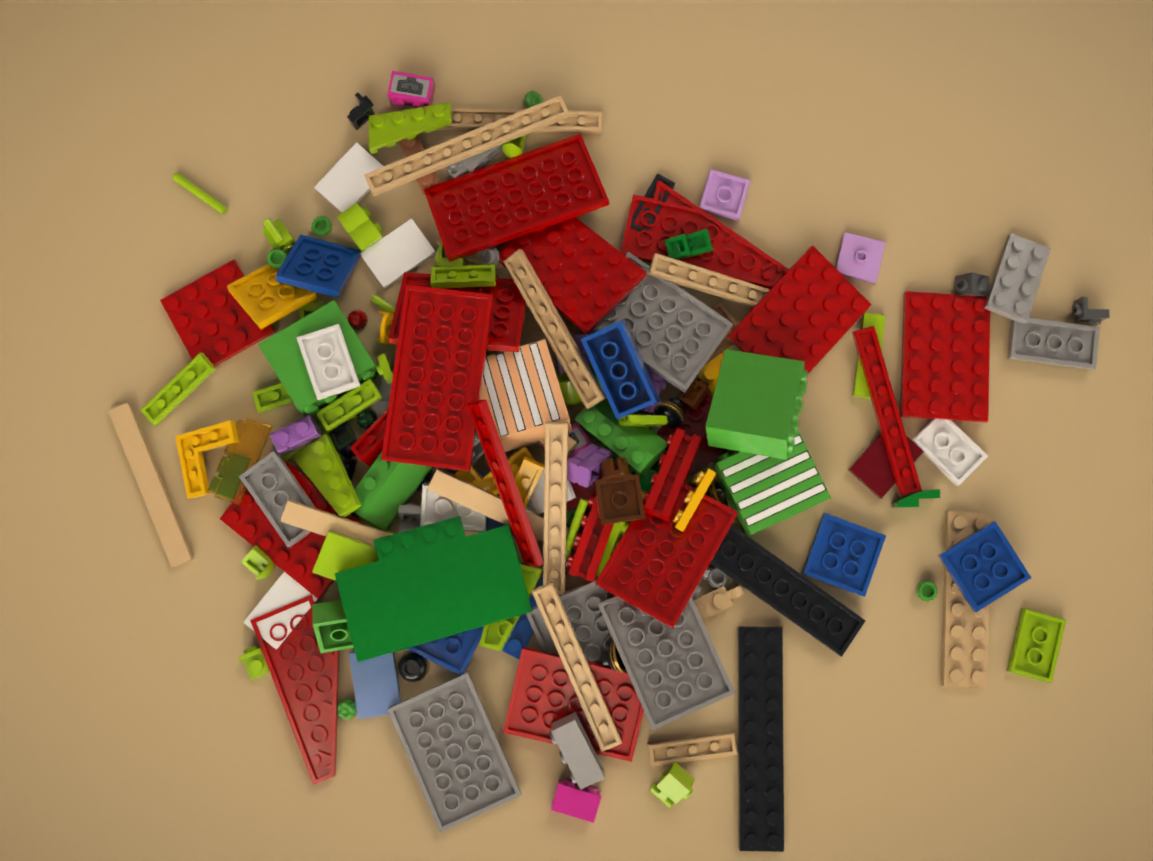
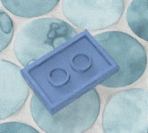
M355 652L349 653L358 719L389 714L387 709L401 702L394 652L359 663L357 662Z

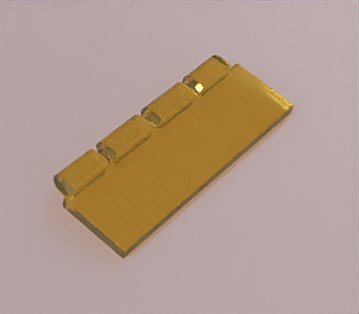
M247 419L246 422L242 420L237 421L236 429L239 442L226 446L224 454L231 456V458L222 456L215 472L222 475V478L214 476L208 488V491L215 493V498L240 505L247 489L239 476L258 463L272 429L270 425Z

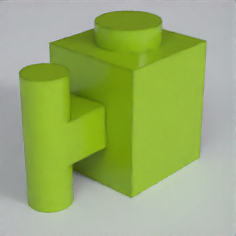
M270 218L266 219L263 222L265 228L261 230L273 248H280L288 254L296 243L295 239L279 218L274 222Z
M674 761L661 774L657 785L654 783L649 790L670 808L682 798L686 800L693 792L691 787L695 779Z

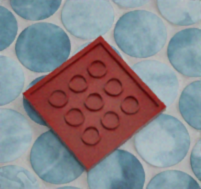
M235 259L160 300L192 360L199 353H204L210 362L217 366L276 333L272 324L260 329L229 292L227 285L245 276Z

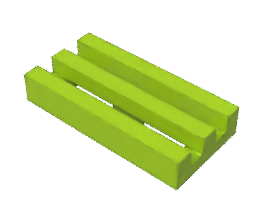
M627 415L619 419V425L627 427H659L668 423L667 416Z

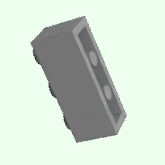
M576 712L553 722L549 735L553 744H558L561 750L559 755L562 762L568 764L570 768L569 775L574 784L577 783L581 790L605 779V769Z

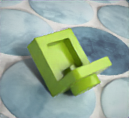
M384 353L377 356L379 363H376V368L379 375H384L385 381L389 384L392 383L393 369L389 358Z

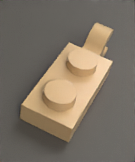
M740 584L727 591L724 586H721L693 601L702 620L733 606L731 599L745 592Z

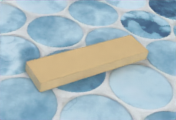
M734 731L647 743L651 767L672 764L674 761L682 763L738 755Z

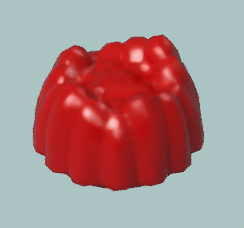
M356 309L351 311L347 317L350 326L357 330L363 329L368 322L367 315L362 310Z

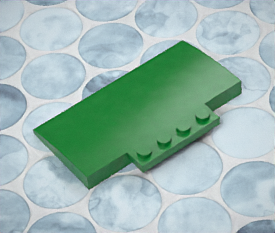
M460 516L374 539L379 561L335 573L358 663L532 612L509 525L465 536Z

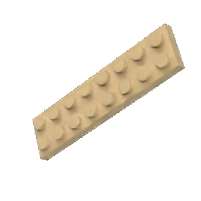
M946 511L945 550L991 522V514ZM945 566L941 685L988 689L990 604L978 612H973Z

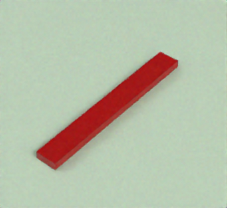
M872 326L853 331L852 335L899 497L921 492V485L875 327Z
M486 400L471 401L467 403L524 564L539 567L544 564L488 403Z

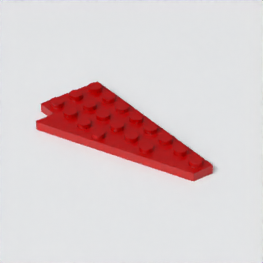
M657 180L654 199L633 194L621 247V253L624 255L630 252L641 261L651 263L654 253L669 257L665 244L666 239L684 233L689 235L707 229L713 251L679 259L680 261L771 289L788 270L787 267L661 181ZM668 191L670 193L665 202H662L661 199L665 192ZM644 201L645 204L641 209L639 215L637 216L634 224L642 227L643 229H645L646 226L650 227L649 231L642 230L639 232L631 228L630 226L632 217L636 209L638 208L640 202ZM658 205H662V208L657 215L654 211L656 210ZM646 213H651L649 217L644 216ZM654 215L655 220L653 224H648L650 218Z
M312 595L250 621L312 783L316 785L336 775L340 650L320 653L312 615V604L317 603L314 602ZM309 601L311 608L304 616L296 615L291 619L290 627L292 632L277 650L262 638L256 622ZM301 617L302 619L294 628L292 625L293 620ZM281 623L274 624L270 629L271 638L275 641L283 640L287 636L286 626ZM275 626H282L285 630L284 636L280 639L275 638L272 634Z

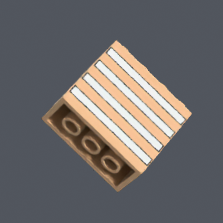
M545 339L520 346L519 352L503 351L486 357L480 400H486L505 452L538 443V440L545 438V421L568 422V433L573 432Z

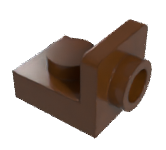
M699 378L698 380L694 379L685 393L680 391L676 398L681 403L696 410L706 395L711 397L712 392L709 389V384Z

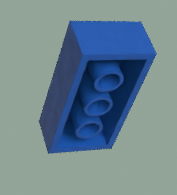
M621 320L581 339L616 419L627 416L660 400L625 320Z

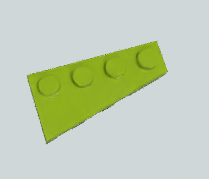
M450 102L370 115L369 150L371 154L379 152L378 149L388 146V148L396 146V142L407 138L408 141L414 139L419 133L424 131L430 133L451 125L452 107Z
M324 434L293 456V459L339 516L345 518L362 506L330 435Z
M520 564L528 597L530 598L532 589L535 588L543 569ZM520 616L484 626L479 646L502 651Z

